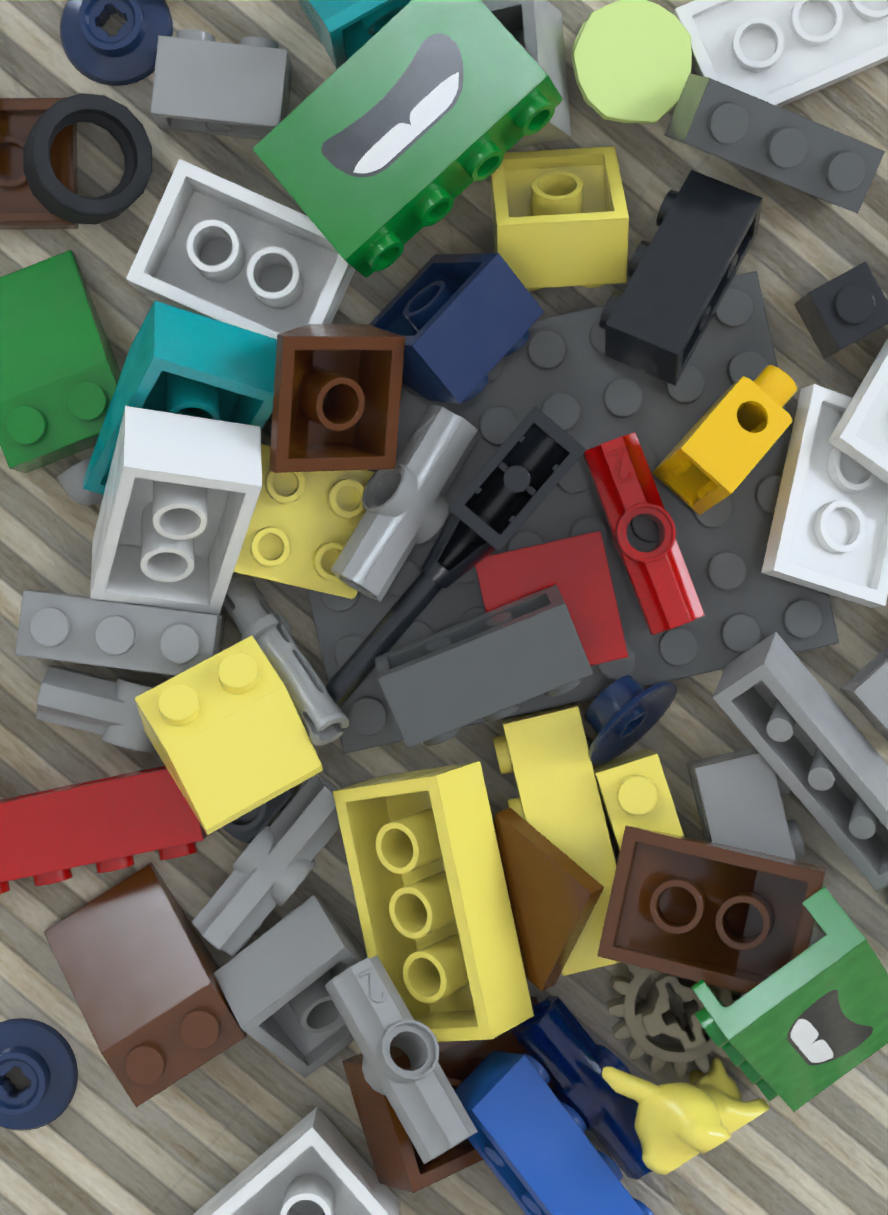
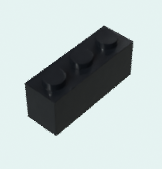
M694 170L690 171L679 192L671 189L667 193L657 215L656 225L659 228L651 242L646 240L640 242L629 265L628 276L631 277L622 294L614 291L610 295L601 314L599 327L605 329L606 357L676 386L758 233L762 197Z

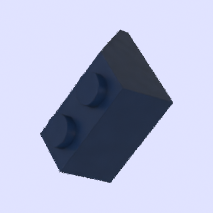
M499 253L436 254L369 325L405 337L403 383L428 401L461 404L474 398L485 388L489 380L487 374L503 357L513 354L526 343L530 336L528 329L544 311Z

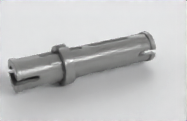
M243 575L231 579L222 606L238 627L242 635L241 641L253 636L284 683L311 742L316 746H322L334 741L344 733L342 728L349 726V720L334 702L316 672L290 636V624L282 614L276 615L273 609L270 608L251 576Z

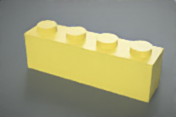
M575 703L501 720L504 735L492 738L501 775L513 772L519 797L507 799L509 808L513 809L604 886L562 970V974L566 976L620 963L597 956L617 866L592 761H590L588 754L589 748L579 707Z

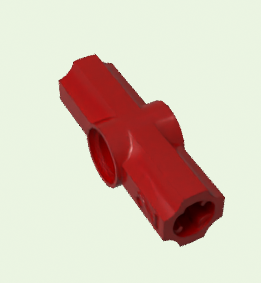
M636 432L586 450L582 455L610 526L612 544L622 558L650 635L676 628L704 616V611L676 540L675 523L663 506ZM640 515L652 519L659 529L658 543L654 549L646 553L634 549L628 542L626 535L627 526L632 518Z

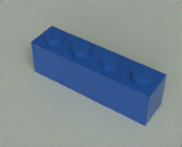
M492 1051L454 1090L478 1131L468 1138L469 1142L526 1215H654L644 1203L632 1198L620 1182L623 1174L618 1165L609 1156L595 1149L584 1134L587 1130L584 1120L573 1108L558 1100L547 1085L550 1082L549 1074L532 1056L525 1053L516 1054Z

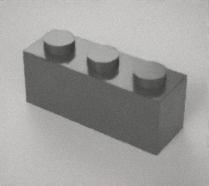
M690 73L664 134L666 137L857 214L885 153L881 149L719 81Z
M557 584L375 657L378 682L407 748L420 743L426 746L441 744L453 738L462 726L482 718L485 721L503 719L517 711L520 703L542 694L549 697L565 694L576 688L581 683V678L593 674Z

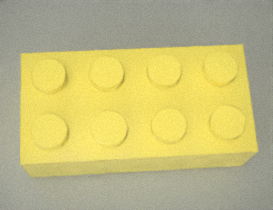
M476 761L378 776L333 791L367 957L378 956L413 1019L428 1026L436 1036L437 1042L494 1039L533 1017L531 999L481 762Z

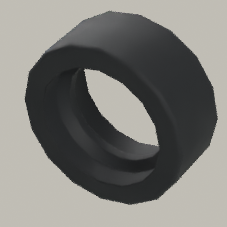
M79 93L55 102L32 126L23 147V172L32 194L51 214L70 223L96 225L118 217L144 193L152 174V146L143 124L126 106L105 95ZM78 122L93 123L107 130L119 143L124 155L125 171L119 185L113 191L97 198L81 197L69 191L56 178L51 166L50 148L55 136L66 126Z

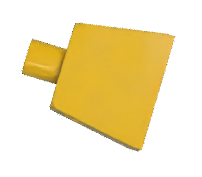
M773 365L766 366L754 381L742 376L715 401L652 473L698 515H701L734 492L792 423L793 420L790 414L783 409V406L797 392L795 382L783 370Z

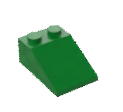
M72 250L0 277V446L10 469L28 473L96 445L121 375L120 368Z

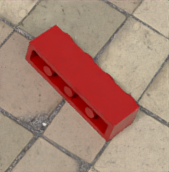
M165 765L1 799L0 894L10 891L9 881L30 876L33 877L34 886L49 885L72 878L71 868L95 863L97 873L124 869L135 865L133 855L158 850L159 860L190 855L197 852L195 842L203 841L208 835Z

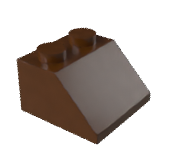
M308 324L277 334L269 470L274 473L395 469L405 337L364 324Z

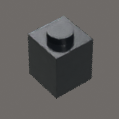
M866 261L810 291L794 304L824 359L888 324V301Z

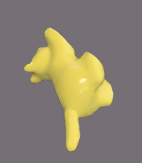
M718 1057L711 1061L710 1071L707 1074L698 1070H693L689 1073L690 1083L675 1082L656 1085L612 1066L604 1067L602 1070V1078L616 1093L633 1099L638 1103L634 1128L642 1146V1161L647 1168L660 1175H666L699 1153L704 1154L722 1144L732 1136L731 1133L769 1109L768 1103L761 1098L742 1101L741 1091L735 1081L727 1075L723 1062Z

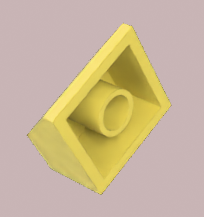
M615 146L506 152L501 165L490 175L494 253L501 255L528 292L550 287L582 286L596 288L605 284L627 283L629 215Z
M253 636L236 643L135 697L146 735L207 835L323 771L320 759L284 683Z

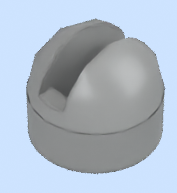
M91 456L73 465L57 477L62 488L76 503L88 506L100 503L103 499V494L83 489V479Z

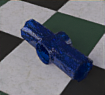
M548 996L545 1000L533 1005L534 1016L517 1025L512 1033L530 1056L545 1068L549 1074L550 1081L554 1084L551 1088L552 1092L560 1102L569 1105L581 1116L587 1126V1131H591L628 1178L638 1180L643 1175L652 1172L642 1161V1146L634 1128L638 1103L633 1099L616 1093L602 1078L604 1067L612 1066L631 1074L629 1069L609 1049L593 1041L558 996Z

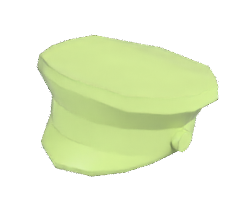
M620 0L591 12L587 21L582 24L572 45L571 55L575 80L583 100L605 120L622 123H656L677 105L689 73L691 74V35L675 15L659 4L647 0Z

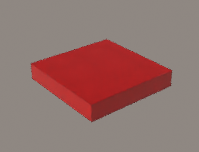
M600 530L488 555L475 565L486 612L557 584L590 666L629 657Z

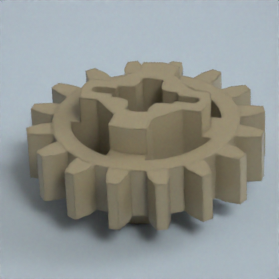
M626 964L630 971L627 978L616 975L611 976L610 983L612 987L622 995L621 998L606 1001L607 1010L610 1015L623 1017L622 1020L618 1021L611 1028L616 1040L632 1037L626 1048L628 1057L632 1061L641 1058L647 1053L649 1054L648 1067L651 1073L657 1075L663 1068L664 1063L670 1062L677 1078H684L687 1062L695 1061L703 1073L710 1071L707 1055L713 1050L718 1055L728 1058L722 1047L718 1048L707 1032L702 1033V1025L694 1015L704 1007L691 988L698 983L697 981ZM651 976L652 984L645 1000L636 1003L637 1007L635 1008L638 991L644 981ZM667 983H670L674 992L679 994L684 1000L683 1008L685 1013L683 1015L687 1022V1027L685 1028L678 1017H674L669 1010L670 1004L667 998L670 996L665 987ZM707 984L727 1007L741 998V996L731 994L732 990ZM663 1033L679 1039L682 1045L659 1043L647 1035L650 1034L651 1037H655Z

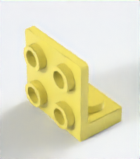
M261 444L262 488L234 572L349 599L355 598L358 591L336 578L330 570L366 512L362 503L363 491L375 472L347 470L274 473L269 470L271 446Z

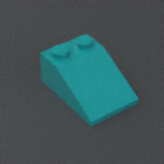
M154 301L130 346L83 479V489L104 495L125 406L260 426V429H262L273 412L277 339Z

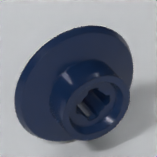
M67 0L60 20L61 43L71 64L88 79L110 86L133 84L151 75L155 71L158 35L173 36L172 17L165 0ZM118 14L127 23H123L117 35L110 36L101 26H104L106 21L110 19V15Z
M626 675L604 689L588 707L584 716L587 723L598 733L588 753L592 765H603L615 759L638 742L670 707L676 696L677 686L664 681L644 690L631 675Z
M26 1018L0 1022V1127L17 1131H27L43 1127L56 1120L67 1109L74 1097L78 1083V1067L74 1052L67 1040L57 1030L43 1022ZM14 1067L22 1068L21 1072L26 1075L27 1079H30L31 1083L22 1090L15 1089V1085L11 1082L10 1078L6 1077V1073Z

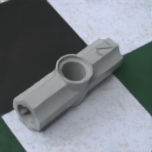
M430 404L398 457L395 469H378L368 481L362 497L363 507L366 509V512L330 570L336 578L367 597L379 602L382 601L415 544H422L428 541L443 526L449 512L448 498L444 495L480 437L476 433L478 431L477 428L463 417L450 412L446 408Z
M52 665L48 667L45 678L41 683L36 703V719L103 735V741L116 746L157 753L145 733L135 697L158 685L124 677H117L115 681L95 676L92 673H84L67 667Z
M316 774L305 780L287 802L284 810L272 824L268 823L233 863L232 867L235 870L192 921V924L200 931L201 935L217 949L223 950L234 957L246 945L257 929L260 928L263 920L276 904L282 906L317 863L314 858L339 829L340 825L333 791L338 789Z
M378 956L368 957L332 978L325 985V988L363 1054L362 1071L365 1080L373 1090L386 1095L423 1163L426 1164L477 1133V1129L438 1063L439 1044L436 1036L428 1026L413 1019ZM390 1046H396L407 1054L411 1063L410 1071L403 1070L394 1063L390 1055Z

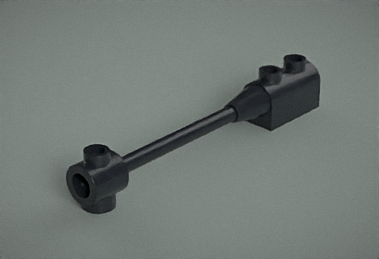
M536 406L533 407L448 508L452 513L421 567L423 571L325 686L327 692L339 708L344 705L376 667L375 657L389 652L442 588H448L494 550L500 552L585 452L586 449ZM292 788L221 828L238 840L251 843L293 795Z

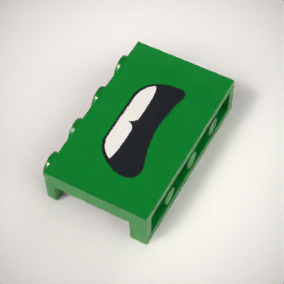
M411 0L252 149L341 257L362 276L368 277L375 271H381L391 266L401 256L404 244L424 226H432L442 220L453 207L454 199L474 181L484 180L493 174L501 165L504 154L522 137L533 135L545 127L553 117L555 108L561 103L563 98L548 74L481 0Z
M825 886L803 902V905L824 937L728 1007L703 979L691 987L704 1005L694 1015L717 1047H722L734 1065L741 1068L751 1083L757 1085L769 1102L779 1095L793 1112L888 1043V973L867 939Z

